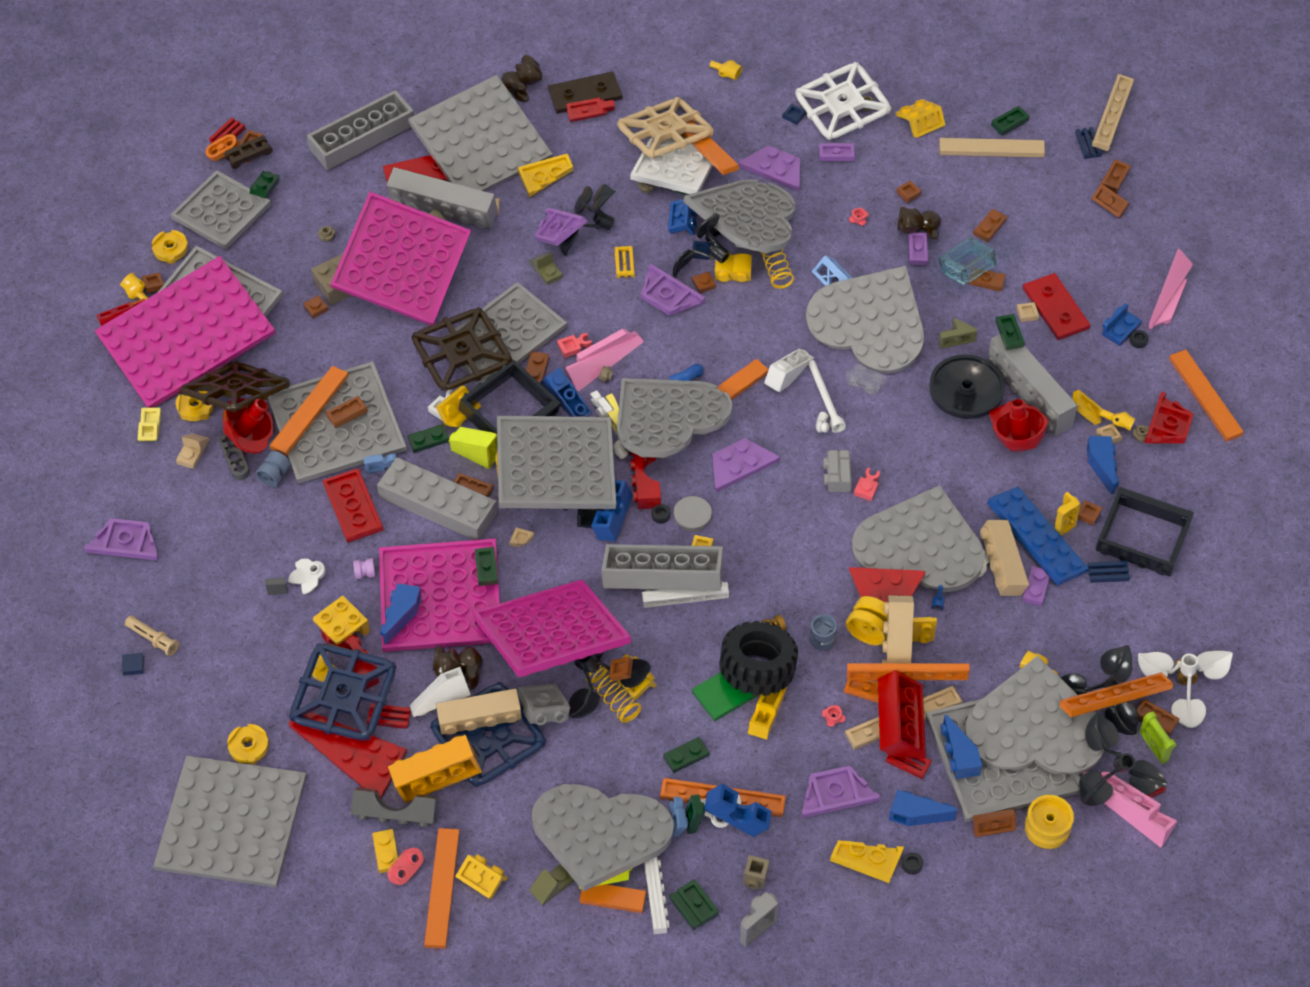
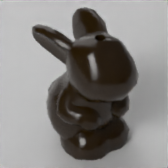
M524 55L521 58V64H516V72L508 71L503 73L501 81L509 93H513L514 97L522 102L529 100L525 84H534L543 78L539 64L529 55Z
M900 207L899 231L905 234H912L923 229L927 231L930 238H938V229L941 225L939 214L932 210L921 214L917 208L906 209L905 207Z
M436 646L433 671H435L438 677L442 673L460 667L462 672L465 673L468 688L472 690L478 685V673L483 659L478 651L471 646L466 647L460 654H457V651L453 648L449 649V652H445L442 646Z

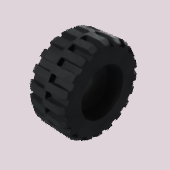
M748 621L743 622L741 626L739 624L726 633L722 641L719 666L720 672L728 684L731 683L733 688L736 690L740 689L742 693H752L753 696H758V694L768 696L772 692L773 694L778 693L781 689L783 690L789 686L796 670L798 647L793 637H790L786 630H781L780 626L770 625V622L760 623L759 621H753V623H749ZM760 655L770 659V661H756L747 656Z

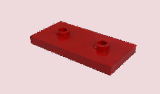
M431 155L383 166L387 183L394 167L449 182Z
M1056 273L1023 284V290L1031 302H1035L1037 311L1057 340L1090 329L1091 324Z
M359 468L322 480L347 543L384 531Z

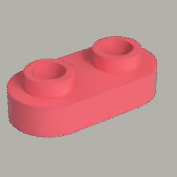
M418 848L404 850L388 869L389 881L395 885L405 884L422 865L424 860L423 853ZM413 855L416 856V861H415V862L412 861V856H413ZM400 870L403 872V876L401 878L398 876V872Z

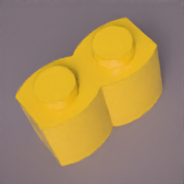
M730 254L723 263L715 259V280L721 282L731 280L739 282L750 281L752 255Z

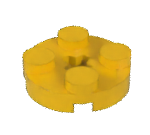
M171 230L168 233L163 231L152 240L154 256L158 260L170 264L177 262V260L185 256L189 249L185 235L176 230Z
M199 391L202 394L208 393L207 391ZM179 394L176 399L177 412L183 420H206L214 409L213 405H205L202 401ZM194 402H198L197 406H191Z
M247 724L248 726L242 728L239 726L228 737V751L235 761L254 765L266 755L269 748L268 737L264 729L258 725ZM252 741V746L245 747L243 744L244 742Z

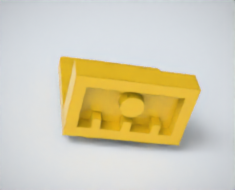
M925 99L917 100L915 104L904 106L901 110L895 112L896 116L910 122L912 134L915 138L945 126L941 106L928 102Z
M343 595L313 617V622L336 645L340 644L354 632H360L363 636L370 632L368 620Z
M913 618L912 642L928 643L934 641L937 618Z

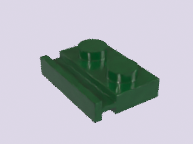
M695 879L679 888L674 894L671 893L669 895V899L693 931L698 926L704 925L719 915L718 909Z

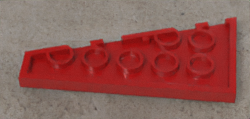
M313 712L302 716L323 723L328 721V718ZM291 720L288 723L292 730L311 743L317 751L324 754L330 762L349 778L356 781L361 788L378 790L381 799L392 781L388 766L393 765L398 760H403L407 754L406 748L375 736H371V739L368 741L356 740L333 733L328 735L325 734V731L302 726ZM336 721L334 723L335 726L361 732Z

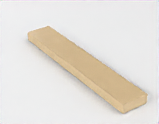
M1118 74L1092 146L1105 151L1109 150L1133 85V78Z
M939 139L940 155L1045 156L1044 140Z
M953 686L923 698L924 721L927 720L926 712L962 704V700ZM879 717L845 731V735L854 750L880 739Z

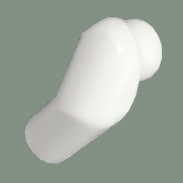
M820 412L816 421V430L819 433H827L829 431V424L826 423L828 414L825 412Z
M618 439L613 446L614 453L620 459H624L628 452Z

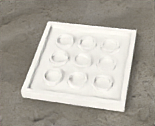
M652 136L646 145L649 149L654 141ZM672 138L660 143L658 149L673 144L676 141ZM689 144L684 149H676L655 157V159L649 158V156L642 152L631 172L630 179L692 194L700 192L713 165L692 144Z

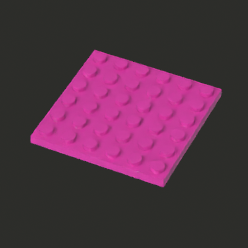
M369 191L330 287L428 325H433L471 230Z
M496 538L379 547L381 626L386 623V609L391 605L390 595L392 590H395L397 583L420 587L422 596L417 614L388 644H384L382 636L383 652L436 648V646L453 647L492 643L475 621L473 611L500 604L499 581L498 584L479 586L475 549L494 547L498 576Z
M583 579L473 611L475 621L518 678L631 643V636Z

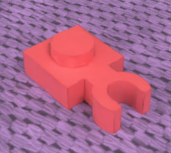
M583 333L579 338L572 335L557 340V345L563 357L567 358L581 352V348L592 346V341H584L588 339V333Z
M867 468L865 478L860 477L854 490V495L872 501L878 488V482L876 481L879 480L880 471H877L876 475H870V468Z

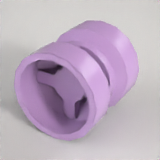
M368 558L365 562L360 560L353 561L356 580L362 579L365 576L369 578L375 577L373 558Z

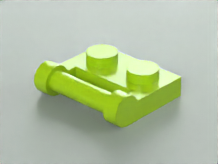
M1152 711L1144 716L1139 733L1159 762L1163 764L1169 761L1171 752L1177 744L1173 739L1169 738L1158 722L1157 715Z

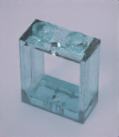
M972 237L967 238L938 257L940 271L963 285L971 282L997 264L995 250ZM972 253L978 256L965 266L959 263Z

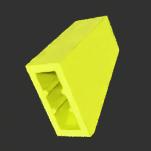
M459 427L456 432L451 434L449 439L451 451L487 469H490L496 461L497 434L465 427Z

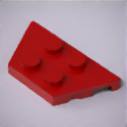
M1161 391L1144 443L1184 444L1194 414L1188 409L1183 408L1177 401L1172 403L1166 398V393Z
M849 567L860 597H874L883 602H888V596H913L926 574L925 571Z

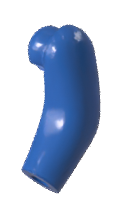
M694 364L680 373L670 375V380L692 381L695 377L703 375V366L701 364Z

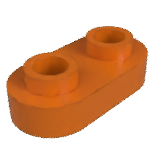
M233 134L225 135L211 143L206 148L205 153L211 161H218L225 157L224 154L227 150L239 146V140Z

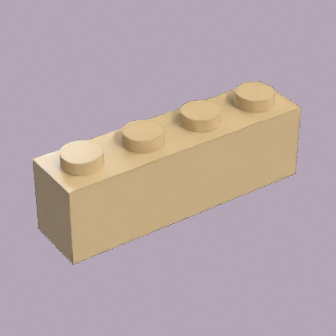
M987 520L980 530V537L984 542L985 553L989 558L990 569L995 578V585L999 590L1000 596H1021L1029 586L1009 521Z
M888 596V602H884V614H887V621L883 622V634H887L886 641L882 643V652L886 653V660H882V663H911L913 596Z
M516 689L436 704L441 735H450L463 730L472 731L484 726L492 727L505 722L513 723L522 719Z

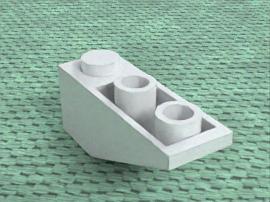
M795 350L770 365L764 384L781 392L808 366V362L813 360L814 357L805 350Z
M458 667L440 674L410 704L413 717L426 715L429 711L436 709L437 703L471 696L461 668Z

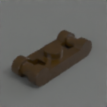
M260 136L227 150L224 156L230 161L231 167L237 169L247 161L262 155L271 154L273 149L270 144H267V139L264 136Z

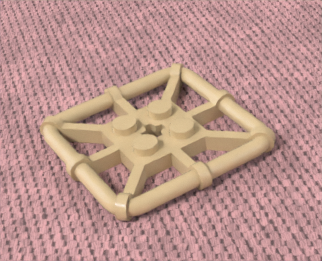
M675 97V99L652 107H645L644 110L620 118L617 122L618 128L629 138V141L652 159L679 148L684 149L687 145L710 137L714 133V129L701 117V114L680 97ZM670 107V109L666 112H663L661 114L656 113ZM682 107L687 113L678 116L676 110ZM646 116H647V117H650V118L645 119V120H638V119L643 118V117H646ZM693 120L698 122L700 125L686 124L685 122ZM628 127L644 128L645 130L633 133ZM685 132L698 133L685 139L680 136ZM652 136L654 141L649 149L641 140ZM673 138L676 141L673 144L658 149L660 143L667 139Z

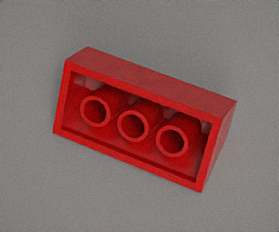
M894 670L878 678L880 750L893 757H925L923 684L898 670Z

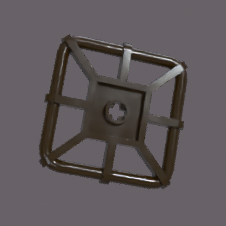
M480 307L450 318L445 317L442 319L443 321L420 329L411 336L413 344L423 360L422 364L428 369L436 385L441 388V391L445 392L474 380H482V377L499 371L503 365L507 366L513 361L509 350L501 338V333L499 330H496L486 312ZM472 317L468 327L455 331L452 324ZM481 318L489 333L477 337L473 330ZM442 328L448 329L450 333L441 338L427 335ZM491 340L495 341L502 354L485 350L482 344ZM421 341L439 346L442 352L428 356ZM459 346L466 347L464 350H459ZM487 358L499 361V363L478 370L474 361ZM447 359L450 366L442 380L433 364ZM468 364L473 373L450 382L455 369Z
M234 361V363L213 372L208 371L204 373V376L183 384L180 392L184 396L202 401L205 405H213L227 411H232V413H237V411L253 405L256 399H263L265 401L267 397L289 388L290 380L286 377L270 373L267 369L256 368L239 363V361ZM239 370L248 372L249 374L239 372ZM261 387H271L267 390L259 389ZM199 391H210L206 394L199 393ZM245 394L252 395V397L237 403V399H240L241 396ZM223 395L230 397L231 404L216 398Z

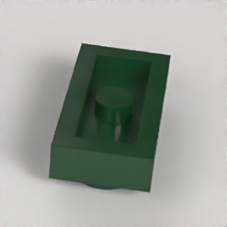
M1017 106L992 120L991 126L1003 136L1029 121L1030 116L1020 106Z
M262 171L250 187V194L267 198L279 182V175L269 171Z
M1009 314L996 317L995 322L1005 349L1011 350L1024 347L1025 341L1015 315Z
M443 424L407 435L413 453L449 442V437Z
M494 547L475 549L479 586L498 584Z
M697 737L663 754V758L671 771L675 773L708 757L709 751L700 737Z
M691 795L685 810L686 817L688 818V834L696 833L698 826L701 825L702 816L705 814V805L700 801L699 795Z

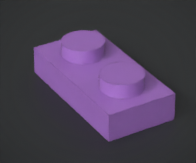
M854 143L819 144V161L855 160Z
M927 233L909 234V265H927Z
M1031 567L1028 578L1029 586L1025 590L1023 602L1042 606L1049 581V575L1043 568Z

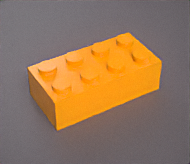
M466 735L454 737L447 743L437 744L432 749L425 752H417L410 758L398 760L393 765L388 766L395 788L405 803L413 801L414 797L418 794L428 795L482 773L475 751Z

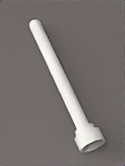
M810 360L808 362L809 368L831 418L829 423L831 430L834 433L841 432L846 428L844 419L837 415L814 360Z

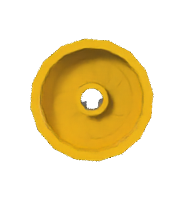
M869 596L860 597L857 600L845 624L853 637L873 646L882 645L883 641H886L887 634H883V622L887 621V614H884V602Z
M1043 795L1032 801L1025 820V832L1028 839L1034 845L1044 849H1054L1063 845L1070 835L1074 822V812L1070 804L1056 795Z

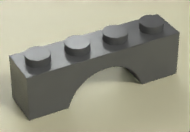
M357 787L353 789L351 815H357V819L368 820L369 817H377V821L389 822V819H394L399 824H410V821L418 822V826L430 827V824H434L437 820L439 797L418 794L408 807L396 809L382 801L378 790Z

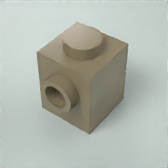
M749 855L744 871L743 885H747V887L755 890H764L769 873L770 860Z

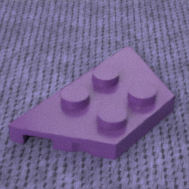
M767 146L739 161L740 168L799 191V157L772 146Z
M547 208L545 211L547 214L546 220H541L539 229L534 237L540 242L558 246L586 224L587 220L583 216Z
M650 264L648 266L641 299L669 316L705 302V297L654 265Z
M745 438L713 453L715 491L718 492L779 462V456Z
M111 518L104 528L95 534V539L89 545L86 544L84 546L85 553L158 561V554L149 522Z
M851 766L810 774L801 816L806 818L878 802L880 796L867 786L868 783L859 777Z

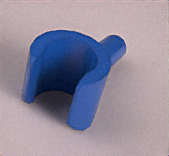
M942 585L938 586L937 595L933 597L932 609H934V606H940L941 611L945 601L942 597Z

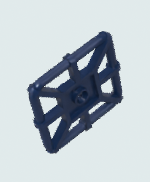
M317 644L311 653L303 677L299 679L300 685L291 706L290 720L302 726L325 731V734L328 735L333 733L356 740L368 741L376 729L383 707L387 705V696L397 668L395 662L362 653L359 649L351 650L331 644ZM325 652L351 658L347 670L333 667ZM320 654L328 668L324 682L311 679ZM359 660L381 666L365 675L354 672ZM387 673L379 696L364 693L369 681ZM311 686L321 689L317 700L300 708L307 687ZM346 687L347 693L340 695L338 689ZM361 700L376 703L367 729L357 713ZM319 707L332 709L327 723L302 717ZM339 711L353 715L361 732L335 726L334 723Z
M497 682V684L488 686L472 697L509 689L502 682ZM521 704L522 720L535 738L515 735L509 728L515 722L500 723L492 727H479L472 731L463 730L456 732V734L467 736L472 748L479 756L478 762L482 772L485 760L498 752L504 760V763L483 776L482 773L467 778L473 786L479 787V785L489 782L508 769H514L516 764L545 746L546 739L536 724L529 723L523 713L524 707ZM437 717L431 722L430 728L440 744H444L449 741L444 734L441 735L439 719ZM492 731V737H484V732ZM513 742L532 745L512 758L504 751V748Z

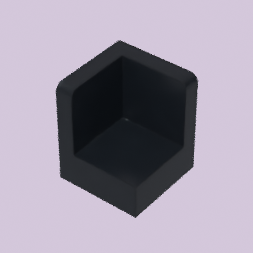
M578 509L577 527L592 528L594 517L599 509Z

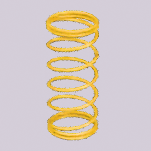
M784 248L781 253H776L772 256H766V253L763 254L761 252L768 275L771 277V284L778 289L786 288L794 281V276L791 273L792 270L787 268L789 262L785 260L786 254L782 253ZM780 254L785 256L783 260L768 263L771 257H776ZM783 261L787 262V266L776 271L770 270L775 264ZM785 269H789V270H790V272H781V273L776 274V275L773 277V275H774L776 272H780V271H783V270H785ZM785 274L787 275V276L782 277V278H777V277H779V276H781V275H785ZM789 275L792 276L791 281L785 285L773 283L775 279H784Z
M604 667L599 669L591 682L595 683L600 680L608 670ZM602 669H604L603 672H602L598 677L595 678V676H596ZM609 675L601 681L598 687L593 686V689H597L598 694L600 688L605 687L612 681L610 680L608 683L601 686V684L609 677ZM618 681L609 687L605 695H599L604 697L606 704H611L610 710L617 712V718L622 723H627L640 713L641 705L640 703H633L634 697H629L620 705L618 710L612 709V704L620 701L628 692V689H623L616 694L610 703L606 702L605 697L614 693L621 686V682ZM617 683H620L619 686H618L615 690H613L612 692L608 693V691H609L614 685H616ZM623 691H626L625 694H624L621 698H619L618 700L614 701L615 698H616L620 693H622ZM633 698L632 701H631L627 706H625L624 708L620 709L625 702H627L629 699ZM639 706L633 714L623 718L631 708Z

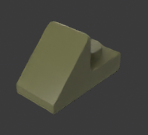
M543 253L529 260L546 285L563 278L562 273L553 262L552 253Z
M953 318L952 330H946L939 334L938 344L940 349L976 342L977 329Z
M559 864L550 872L544 869L529 891L543 906L575 880Z

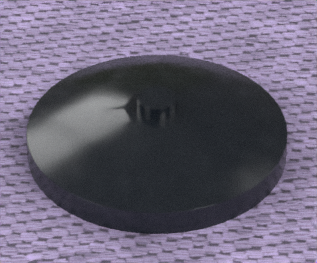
M955 355L941 361L934 368L930 377L929 391L934 403L945 413L961 419H977L989 415L991 411L998 408L1004 396L1005 382L999 369L990 361L975 355Z

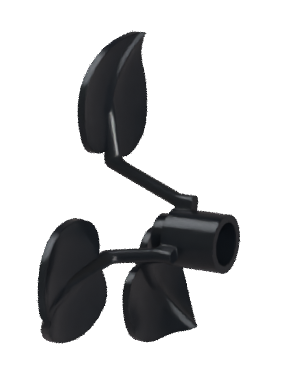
M606 184L601 185L593 198L594 203L590 207L588 202L593 196V190L589 186L584 188L575 203L574 210L577 214H580L586 207L595 213L593 217L595 224H584L582 227L596 229L602 227L606 230L612 228L615 220L614 217L604 213L600 208L616 192ZM579 229L560 243L561 251L565 256H567L568 250L574 243Z
M714 213L706 219L696 232V236L699 239L706 234L705 240L713 243L709 247L710 254L696 249L692 251L687 249L674 263V278L691 261L695 253L706 256L711 260L715 258L720 263L728 259L730 252L715 238L720 234L714 228L719 221L718 213Z
M1125 645L1113 648L1102 655L1100 660L1101 668L1110 677L1101 684L1086 687V678L1078 673L1064 675L1061 679L1077 695L1087 693L1086 691H1092L1101 687L1106 688L1124 683L1130 678L1133 669L1130 647ZM1124 702L1106 709L1105 718L1116 727L1119 733L1125 735H1135L1137 733L1138 712L1133 704Z
M603 653L574 660L576 667L583 670L589 690L585 688L579 689L571 696L569 701L570 718L585 717L597 708L600 695L597 692H593L589 672H596L599 669V665L610 671V666L600 660ZM632 659L631 678L620 680L621 684L626 688H633L642 683L651 670L649 662L642 659Z
M1096 713L1089 720L1085 730V739L1092 750L1099 751L1104 749L1105 752L1117 756L1113 761L1115 769L1104 778L1097 771H1088L1082 775L1079 781V793L1082 803L1088 806H1097L1108 801L1113 793V787L1106 780L1118 772L1124 773L1128 771L1131 775L1129 779L1130 785L1145 795L1151 794L1167 785L1162 773L1150 762L1145 760L1135 761V758L1129 753L1122 754L1121 752L1108 749L1116 745L1119 734L1116 727L1100 713Z

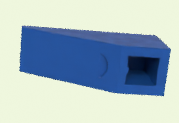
M560 367L540 382L561 403L560 407L571 417H587L592 413Z
M1089 436L1086 446L1088 463L1110 494H1114L1115 487L1119 486V476L1115 475V471H1117V460H1114L1116 445L1112 444V436Z
M397 583L395 590H392L390 595L391 605L387 607L385 613L386 623L382 624L380 631L384 644H388L417 614L422 598L420 587Z
M944 715L940 729L942 736L946 737L945 750L951 757V760H949L951 772L955 773L956 779L980 776L982 763L978 748L948 715Z
M897 790L890 810L889 820L907 826L955 820L958 808L948 803L942 804L933 801L929 797L913 795L909 791Z

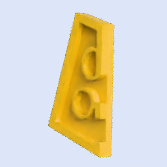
M563 154L520 166L518 171L527 194L531 197L572 172L573 165L568 154Z
M838 840L830 861L890 883L904 847L888 848L882 844L867 846L862 842Z

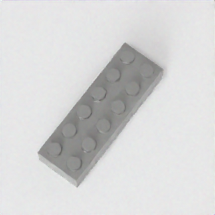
M394 90L308 134L309 150L324 168L329 170L411 128L408 119L414 116V110Z
M395 167L386 185L391 200L417 210L426 211L427 213L438 209L446 219H456L464 224L471 223L479 228L486 227L491 229L498 210L495 196L492 193Z
M1000 334L991 338L987 360L999 369L1004 381L1009 384L1013 393H1016L1028 406L1036 407L1047 417V431L1051 432L1055 437L1073 427L1077 404L1025 346L1006 350Z
M396 457L377 484L379 498L473 540L481 539L498 513L496 500Z
M606 544L601 570L603 588L721 591L724 569L723 546Z

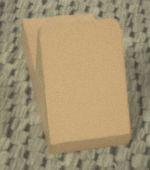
M191 433L182 436L184 446L176 459V463L194 469L210 438Z

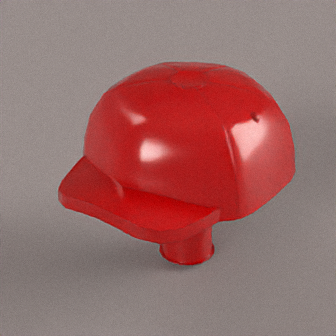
M245 398L237 399V403H239V402H241V401H243V400H246V399H245ZM256 399L253 405L239 410L237 413L224 410L222 417L224 434L234 442L238 449L258 454L267 447L268 441L273 434V419L267 411V402L263 399Z
M1022 399L1009 401L989 413L997 439L1012 452L1035 449L1046 434L1048 427L1047 417L1036 407L1028 406Z

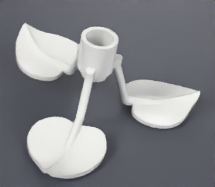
M1208 651L1201 653L1197 657L1193 654H1185L1175 667L1172 658L1166 653H1139L1138 663L1145 676L1162 672L1168 677V673L1173 674L1180 667L1181 673L1187 676V700L1179 699L1175 701L1172 705L1171 713L1180 718L1178 723L1187 728H1194L1204 720L1206 707L1199 699L1190 700L1191 677L1197 670L1199 672L1203 671L1204 675L1209 679L1225 677L1229 672L1233 653L1228 651Z

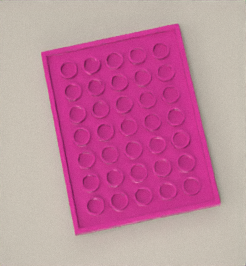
M221 256L216 257L94 330L147 408L156 407L179 393L183 384L204 376V373L208 371H215L276 334L273 326Z

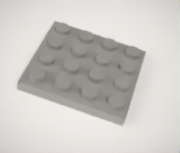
M216 170L171 213V218L226 250L271 206V200L250 194V188Z

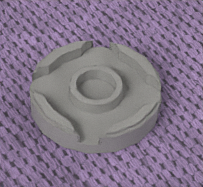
M689 496L677 502L674 507L673 517L675 523L681 526L683 530L695 532L704 529L710 523L712 510L706 500L696 496Z

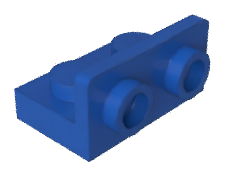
M684 199L671 202L668 231L672 234L687 230L690 235H695L697 213L683 202Z
M1127 303L1122 307H1117L1113 316L1107 318L1102 325V335L1119 346L1142 324L1141 319L1127 311L1129 306Z

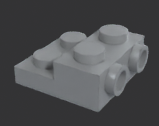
M556 683L518 687L517 695L524 705L523 713L530 724L543 725L546 722L562 723L568 720L570 705Z
M765 892L762 896H756L751 902L750 914L741 921L740 942L745 947L777 921L778 900L772 893L768 894Z

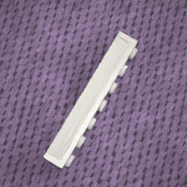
M723 581L721 591L657 589L642 592L644 608L729 598L728 583Z
M656 856L644 862L654 935L667 933V928H670L669 920H666V916H668L667 908H664L666 898L662 895L664 884H661L660 881L663 880L662 872H659L661 863Z

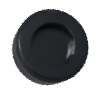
M1136 330L1131 333L1129 342L1135 348H1144L1148 343L1149 337L1144 331Z
M659 504L652 508L651 517L654 522L663 524L669 521L671 512L668 506Z
M908 853L903 857L902 868L906 873L915 875L922 870L923 859L919 854Z

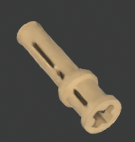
M130 615L125 620L126 627L151 641L153 647L162 649L167 656H173L178 650L179 641L170 639L163 631L157 632L136 619L133 615Z

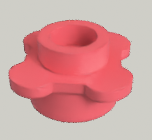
M856 208L852 210L849 222L863 226L866 224L865 220L869 217V213L862 208Z
M837 705L830 706L822 711V716L826 718L829 727L845 721V716L842 715V710Z

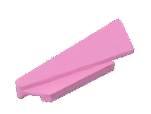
M1180 249L1177 250L1148 329H1153L1154 326L1162 323L1164 325L1169 324L1172 320L1187 282L1185 277L1193 266L1192 262Z
M621 329L576 354L577 362L565 367V374L575 389L580 391L600 376L603 366L612 367L642 344L643 339L636 331L629 333L626 329Z
M1102 772L1101 775L1104 778L1110 772ZM1115 775L1108 778L1106 781L1112 785L1113 793L1104 804L1159 847H1162L1176 826L1177 820L1158 812L1161 807L1160 803Z

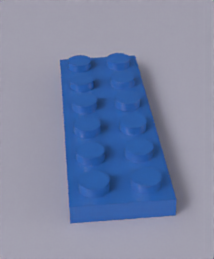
M1019 486L988 499L987 504L1001 520L1009 521L1012 533L1057 586L1087 573L1089 569Z

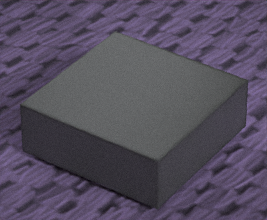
M285 578L265 579L268 595L288 594Z

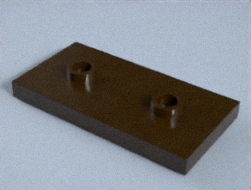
M613 71L548 85V91L557 114L567 112L566 104L599 97L604 99V101L623 99Z

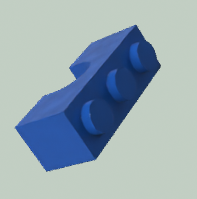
M615 480L616 509H605V511L596 512L591 527L598 540H617L633 496L626 481Z
M720 784L707 792L704 810L752 837L769 829L772 811L757 802L750 805L738 804L739 792L724 784Z

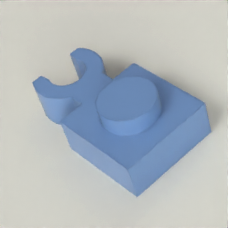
M382 454L364 457L366 474L385 471V468H389L396 459V454H389L386 457H382Z
M674 797V802H669V810L671 811L674 824L672 835L674 837H679L688 826V818L686 817L685 809H682L683 799L681 797Z

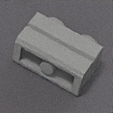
M827 451V458H823V469H827V474H824V485H828V492H851L850 451Z

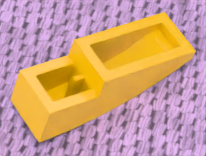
M787 687L783 690L781 689L778 693L773 694L772 692L768 696L761 694L756 710L749 722L748 734L767 740Z

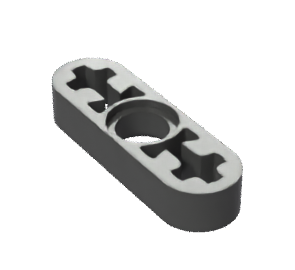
M223 434L219 442L232 476L236 480H244L249 476V469L243 453L235 446L234 442ZM229 440L231 442V448L228 447L226 441ZM232 454H239V457L235 460L229 458ZM239 464L241 470L243 471L241 473H239L237 470V465Z

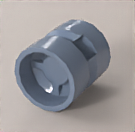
M271 451L266 457L265 463H262L256 471V476L264 484L276 487L282 479V475H285L290 468L291 462L283 454Z
M822 614L816 616L811 622L810 642L814 648L825 651L834 646L837 623L833 617Z

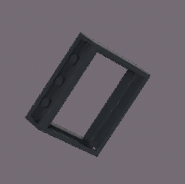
M513 360L507 366L503 365L497 373H492L482 384L478 383L471 392L464 393V396L459 400L458 410L479 430L497 434V429L473 405L511 377L544 406L532 416H556L559 413L561 403L522 366Z
M1120 487L1099 536L1096 551L1103 555L1116 557L1121 561L1136 564L1140 568L1153 570L1160 575L1171 576L1194 512ZM1120 505L1183 526L1169 562L1106 540Z

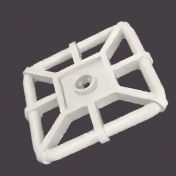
M858 62L848 64L829 74L825 73L822 77L797 88L795 91L798 101L807 112V117L814 122L827 140L838 138L857 128L861 129L864 125L883 117L891 111V106L879 90L878 84L871 79ZM850 71L847 81L836 85L832 80ZM857 72L866 82V85L858 89L853 85ZM824 83L830 87V89L823 92L811 90ZM869 91L873 92L880 103L864 100L861 95ZM804 97L820 99L824 105L812 109ZM862 108L879 110L862 119L855 112ZM830 111L833 118L827 130L818 115ZM850 114L855 122L834 131L838 120Z

